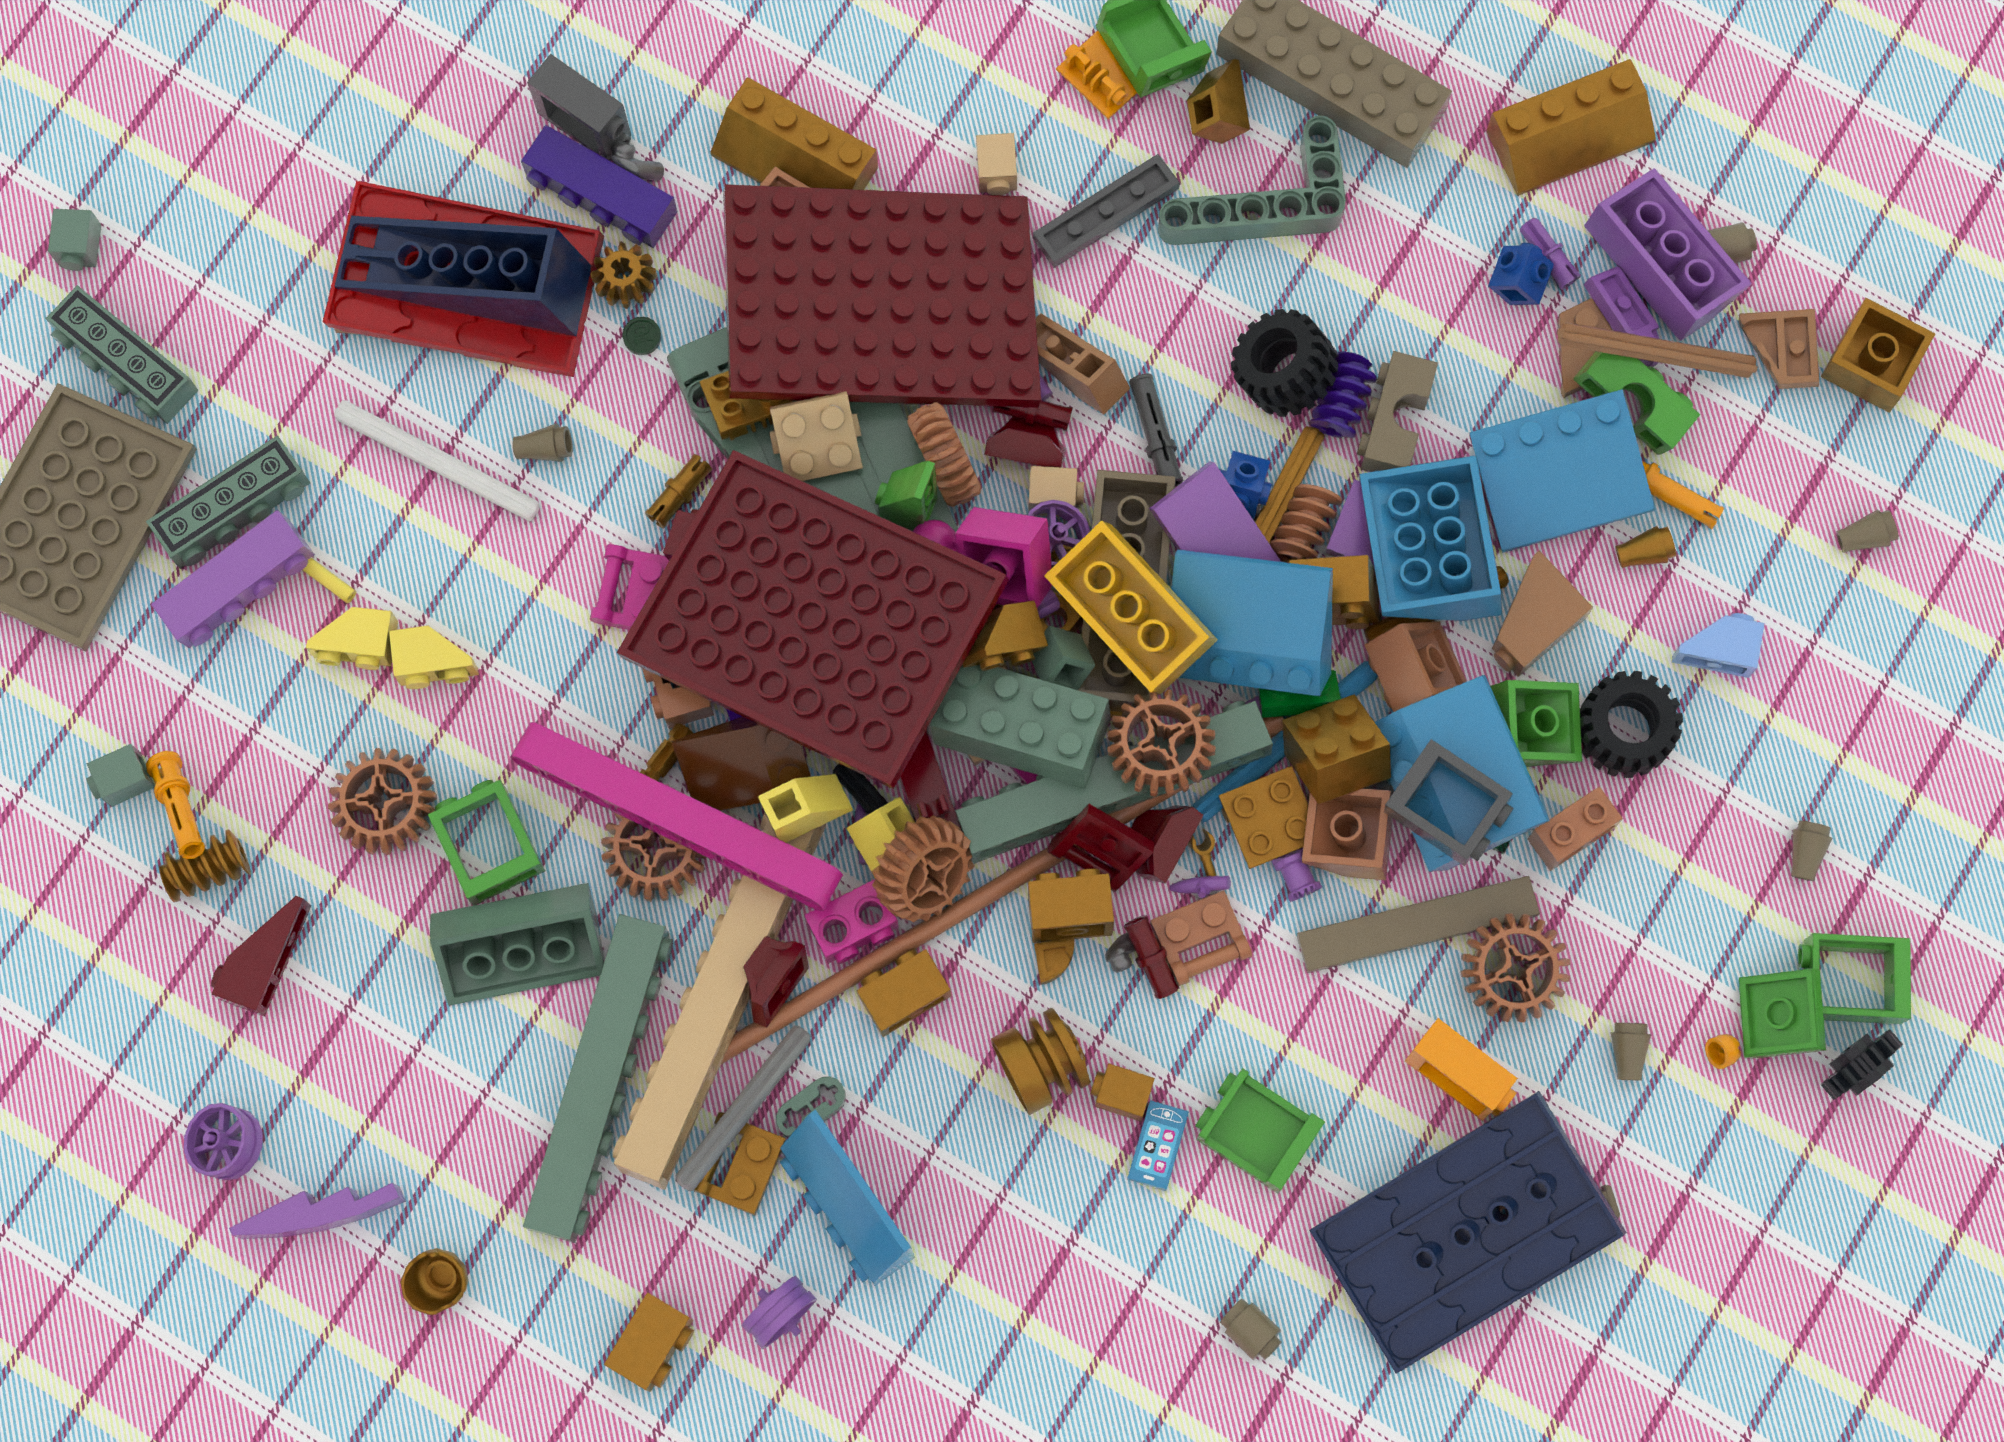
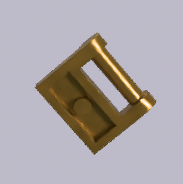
M718 1112L714 1124L720 1120L724 1113ZM746 1123L738 1133L743 1137L722 1187L711 1184L722 1157L721 1155L693 1191L755 1216L782 1153L780 1147L784 1144L786 1138Z

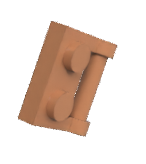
M1224 890L1150 920L1160 947H1165L1168 955L1165 959L1178 986L1189 983L1190 977L1239 958L1242 961L1252 957L1249 943L1240 928ZM1226 934L1229 935L1231 944L1185 963H1182L1178 955Z

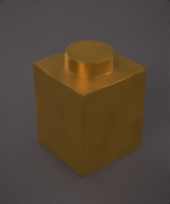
M1108 1063L1105 1073L1097 1071L1090 1094L1097 1096L1095 1107L1141 1122L1155 1078Z

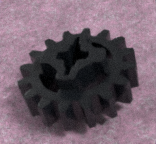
M1890 1029L1875 1040L1868 1033L1829 1063L1835 1072L1822 1082L1821 1086L1833 1100L1846 1093L1849 1089L1856 1096L1894 1067L1889 1057L1902 1047V1042Z

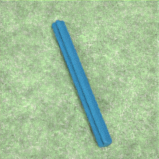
M1368 661L1361 663L1338 683L1341 699L1354 694L1358 696L1377 680L1378 675L1371 669ZM1283 730L1271 739L1273 743L1271 755L1237 767L1193 804L1192 807L1204 815L1201 819L1203 823L1210 820L1223 808L1219 795L1259 779L1285 757Z

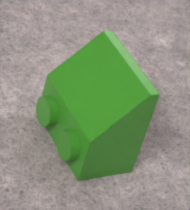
M1506 680L1490 686L1526 767L1582 762L1579 683Z

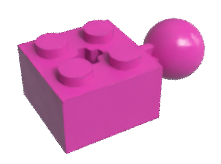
M973 507L956 532L946 522L934 519L918 524L912 531L1006 574L1009 581L996 604L1007 605L1035 600L1036 607L1038 608L1052 587V584L1044 576L1052 569L1047 518Z

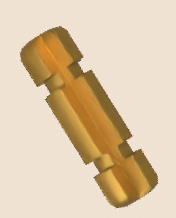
M681 723L675 724L668 734L670 738L663 740L646 763L647 769H642L640 773L659 782V778H664L678 760L671 741L693 734V732Z

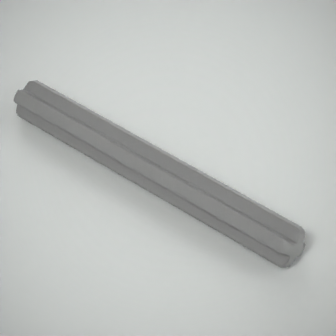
M799 1026L791 1028L678 1171L675 1181L681 1187L690 1192L697 1187L810 1043L811 1036L807 1031Z

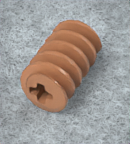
M1300 484L1295 487L1293 492L1295 498L1289 500L1287 505L1289 512L1283 514L1281 518L1283 525L1277 527L1275 531L1277 539L1270 542V546L1281 562L1289 563V560L1318 557V553L1310 546H1323L1325 540L1316 533L1317 531H1330L1331 526L1322 519L1323 517L1335 519L1337 513L1329 507V504L1341 505L1343 500L1339 495L1316 485Z

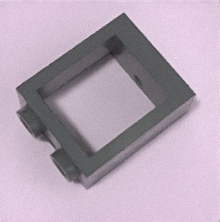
M550 54L527 81L537 113L581 145L611 161V154L615 153L616 143L619 141L630 143L631 131L623 104L554 55Z
M1431 739L1385 804L1384 813L1465 866L1471 857L1476 861L1480 859L1491 842L1486 838V835L1492 826L1496 825L1501 828L1514 808L1508 805L1513 793ZM1438 762L1495 799V802L1465 845L1407 808Z

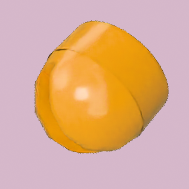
M1717 1035L1707 1040L1705 1053L1709 1062L1715 1068L1724 1069L1733 1065L1741 1057V1051L1738 1049L1740 1043L1732 1035Z

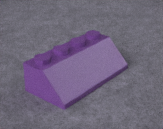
M1655 168L1600 202L1584 225L1618 267L1620 266L1629 281L1679 341H1682L1709 323L1752 284Z

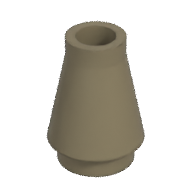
M556 423L522 436L513 437L515 458L517 460L535 459L562 462L565 457H571L573 452L569 428L567 426L560 427Z
M1877 509L1846 528L1836 531L1837 540L1843 553L1852 550L1888 547L1891 545L1890 542L1899 539L1896 523L1889 510L1880 512Z
M1799 821L1797 829H1793L1792 877L1815 881L1816 873L1833 839L1829 837L1831 827L1808 821Z
M1615 1022V1031L1610 1033L1618 1080L1642 1081V1071L1651 1034H1647L1648 1024Z

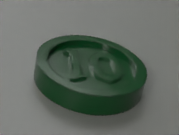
M636 317L625 325L622 338L630 352L636 355H647L654 352L660 345L661 332L654 320L648 317Z

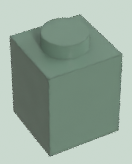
M53 208L48 246L49 254L60 267L67 270L79 271L83 267H96L101 223L91 210Z
M1049 625L1044 632L1048 646L1033 653L1035 659L1032 660L1035 670L1041 680L1078 690L1095 666L1091 654L1081 634Z
M132 744L86 763L91 773V776L86 778L93 796L95 799L101 798L111 807L155 787L152 777L147 773L146 763L141 752Z

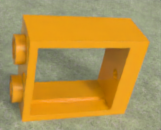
M1439 1018L1436 1019L1405 1060L1408 1065L1482 1121L1489 1114H1493L1496 1117L1500 1112H1503L1517 1093L1511 1089L1518 1079Z

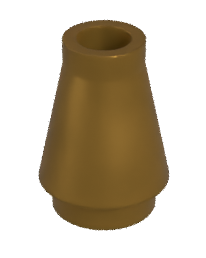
M1655 526L1631 540L1615 546L1621 568L1668 563L1669 558L1676 556L1675 545L1668 526L1660 529L1658 526Z

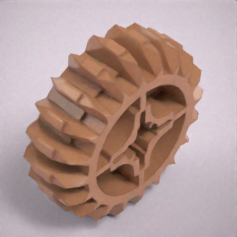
M935 402L929 406L926 404L916 409V412L908 415V426L925 461L928 460L935 463L936 483L946 504L951 507L960 503L963 505L981 493V485L944 407Z
M1170 689L1166 690L1165 699H1158L1157 692L1151 693L1150 691L1149 701L1146 702L1140 694L1135 695L1134 703L1136 708L1124 703L1121 706V711L1125 717L1113 716L1112 725L1117 729L1109 730L1107 733V739L1114 743L1107 747L1108 755L1117 757L1112 762L1113 770L1120 771L1125 769L1121 776V780L1124 783H1128L1136 778L1135 791L1141 792L1145 784L1150 785V795L1153 797L1157 796L1158 787H1165L1166 795L1168 797L1173 796V785L1178 784L1183 792L1188 791L1189 783L1187 778L1199 783L1202 780V775L1198 769H1210L1211 761L1207 757L1215 755L1216 750L1214 745L1208 743L1215 739V730L1205 729L1211 721L1209 715L1197 717L1201 711V705L1195 703L1187 708L1188 696L1182 694L1178 701L1172 700L1173 691ZM1157 716L1172 717L1180 722L1167 725L1162 723ZM1143 721L1147 736L1138 742L1137 748L1130 750L1128 746L1129 736L1133 729ZM1155 734L1157 738L1163 737V742L1166 738L1168 739V752L1165 748L1159 749V745L1157 748L1154 747ZM1193 736L1195 748L1191 756L1180 765L1176 749L1185 743L1186 738ZM1139 761L1143 764L1149 761H1157L1166 770L1150 769L1139 763Z
M380 748L374 750L372 760L369 759L365 752H360L359 759L361 764L356 766L350 760L346 761L345 765L350 773L347 776L342 773H336L335 776L342 786L329 788V793L339 799L328 804V809L331 812L338 813L331 819V822L335 827H342L339 835L344 840L352 838L351 845L355 849L361 848L366 843V851L373 855L380 844L382 852L385 855H390L392 844L395 843L400 851H405V838L410 837L412 841L417 843L420 837L415 830L418 827L423 830H429L430 824L423 817L436 811L434 807L426 804L437 800V794L434 791L427 790L434 784L433 779L430 776H423L426 769L421 763L413 766L414 758L411 755L406 754L400 759L399 752L396 749H391L386 759ZM387 773L397 774L409 780L412 792L392 789L391 783L387 779ZM371 778L369 789L363 793L356 794L359 787ZM384 790V793L390 800L384 801V808L381 811L375 803L381 802ZM410 809L406 817L394 826L396 814L402 810ZM361 811L363 814H374L378 830H369L358 825L353 812Z
M614 813L620 824L607 823L605 826L607 831L613 834L614 837L601 839L603 847L613 850L603 853L601 857L603 862L613 863L606 870L609 877L620 875L616 882L619 889L626 888L631 883L629 894L631 897L636 898L642 888H644V898L646 901L651 902L656 890H659L661 899L666 901L669 899L667 889L673 887L676 894L680 896L684 893L680 882L685 880L691 886L696 884V880L690 872L693 870L703 873L705 867L696 858L704 859L707 857L649 829L642 835H631L630 839H627L631 831L639 824ZM657 836H659V841L664 849H657L656 855L653 856L652 860V855L647 847H653ZM624 851H631L633 855L644 858L645 876L635 873L626 865ZM680 857H684L673 871L658 877L662 866L667 861L680 860Z
M934 815L930 818L920 816L916 823L907 821L904 831L894 830L895 838L891 843H884L886 847L884 854L876 856L880 865L872 871L876 877L872 886L876 890V897L880 900V903L896 917L899 916L913 923L918 919L927 922L931 914L940 916L945 905L952 907V899L957 894L963 895L961 891L962 885L971 881L967 872L975 867L971 861L973 856L969 849L971 841L957 825Z
M1509 913L1505 914L1504 927H1502L1501 922L1496 917L1489 919L1493 932L1490 933L1483 926H1479L1476 928V932L1483 939L1481 943L1474 939H1468L1466 942L1470 948L1476 951L1474 955H1461L1462 961L1472 962V969H1464L1460 973L1461 977H1474L1475 982L1466 985L1464 989L1467 993H1473L1477 990L1481 992L1473 1001L1478 1007L1490 1001L1486 1009V1014L1489 1016H1494L1501 1007L1502 1021L1509 1022L1513 1010H1515L1518 1022H1526V1009H1529L1534 1018H1540L1542 1016L1539 1007L1540 1003L1549 1010L1555 1007L1554 1002L1548 997L1550 993L1558 997H1563L1565 991L1557 987L1556 983L1557 980L1569 982L1570 976L1559 973V966H1569L1571 962L1567 958L1558 959L1557 953L1563 952L1567 947L1565 943L1551 945V942L1558 933L1555 929H1551L1542 935L1545 921L1538 919L1529 928L1530 915L1522 914L1519 918L1518 926H1516L1514 915ZM1508 935H1524L1533 940L1540 950L1523 955L1517 950L1515 944H1511ZM1497 942L1499 946L1497 950L1500 956L1497 967L1485 975L1486 956L1490 948ZM1511 956L1515 957L1514 961H1530L1523 964L1524 967L1519 969V979H1516V975L1502 974L1507 972V969L1512 966ZM1545 961L1546 973L1543 983L1534 993L1532 990L1534 988L1531 979L1532 972ZM1509 981L1513 984L1516 991L1520 992L1523 1000L1507 1001L1499 997L1490 986Z

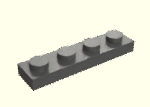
M1157 154L1033 232V240L1053 268L1178 190L1180 182L1161 156Z

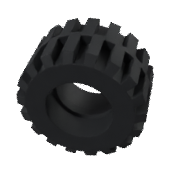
M1284 309L1275 310L1274 315L1270 316L1267 312L1260 316L1261 320L1255 323L1252 321L1247 326L1249 330L1246 334L1241 333L1237 341L1240 344L1237 347H1233L1231 354L1235 358L1231 362V370L1235 373L1233 377L1259 408L1261 407L1266 413L1271 415L1275 412L1278 417H1286L1289 411L1295 416L1301 414L1304 407L1310 410L1316 406L1314 402L1319 397L1323 400L1328 394L1325 389L1327 386H1333L1336 378L1332 373L1338 371V362L1335 360L1338 357L1337 352L1330 340L1305 313L1301 315L1298 310L1293 309L1286 313ZM1296 353L1288 366L1273 373L1281 360Z
M1625 671L1617 672L1612 679L1610 676L1602 679L1599 685L1592 689L1580 708L1581 743L1585 745L1582 753L1586 759L1591 755L1596 761L1593 763V766L1598 770L1605 766L1609 768L1607 774L1614 777L1619 772H1623L1624 778H1633L1638 772L1642 776L1649 773L1652 768H1657L1675 748V744L1680 739L1682 733L1679 726L1683 722V714L1676 712L1680 703L1677 697L1673 699L1668 697L1671 689L1667 684L1662 688L1656 685L1659 678L1650 675L1647 680L1642 679V672L1633 671L1630 676H1627ZM1619 706H1627L1639 711L1649 725L1650 734L1648 740L1640 743H1629L1618 738L1608 723L1609 710Z

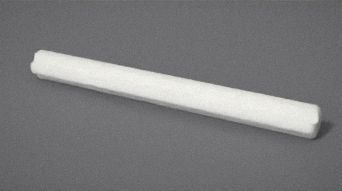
M347 400L341 401L336 408L334 416L337 421L527 521H532L538 513L540 505L537 500Z

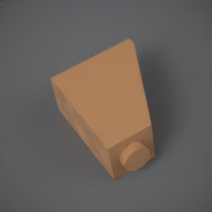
M1540 550L1534 554L1526 569L1492 647L1497 663L1507 672L1512 670L1518 677L1582 623L1593 609V606Z

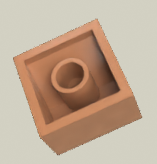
M1440 621L1401 623L1364 644L1369 655V665L1374 673L1378 675L1384 689V699L1394 712L1467 682Z
M1362 788L1318 804L1310 793L1302 863L1345 877L1386 880L1393 818L1384 813V808L1392 796L1391 791Z

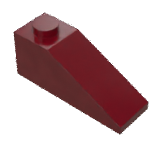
M295 896L227 956L224 965H219L212 977L211 987L214 988L212 995L221 1001L265 1017L311 909V905L304 898Z

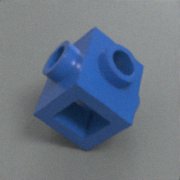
M1521 243L1517 246H1503L1488 287L1509 305H1539L1554 264L1534 244Z
M1233 451L1227 471L1219 470L1252 519H1254L1258 504L1266 506L1272 483L1265 482L1270 460Z

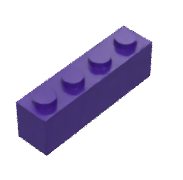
M546 124L521 160L526 179L534 187L543 191L546 188L558 194V198L569 207L574 209L578 206L590 212V216L596 222L605 227H609L612 224L622 230L625 238L637 245H641L643 242L654 248L678 212L673 196Z

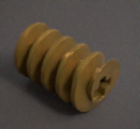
M230 829L225 830L226 842L223 844L215 835H211L210 848H205L204 852L196 858L184 859L181 855L180 859L175 860L169 851L164 852L165 864L159 865V872L165 890L173 902L180 900V890L187 897L195 895L196 885L202 891H208L211 887V879L218 886L224 885L226 873L232 880L240 879L241 867L248 875H251L244 849L239 839L236 838Z

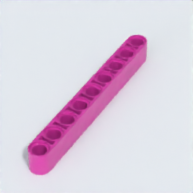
M529 723L510 756L513 762L529 772L815 910H825L843 876L841 871L829 863L537 723Z

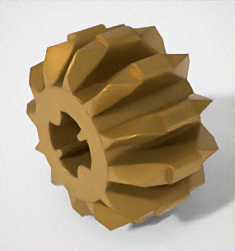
M621 241L618 246L619 251L613 252L610 247L606 246L604 252L607 258L595 257L594 264L597 270L592 271L591 278L594 283H597L595 290L598 296L607 295V303L611 306L621 299L623 307L628 309L631 299H635L639 304H643L642 292L653 293L654 286L651 281L657 278V272L655 268L651 267L653 260L650 254L641 255V247L637 244L627 251L625 243ZM625 272H630L631 275L626 277ZM622 273L624 279H619L617 276Z

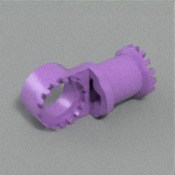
M1303 848L1271 860L1275 870L1281 871L1290 891L1288 895L1290 902L1305 897V892L1308 896L1310 892L1314 893L1322 888L1320 881H1315L1309 866L1302 863Z

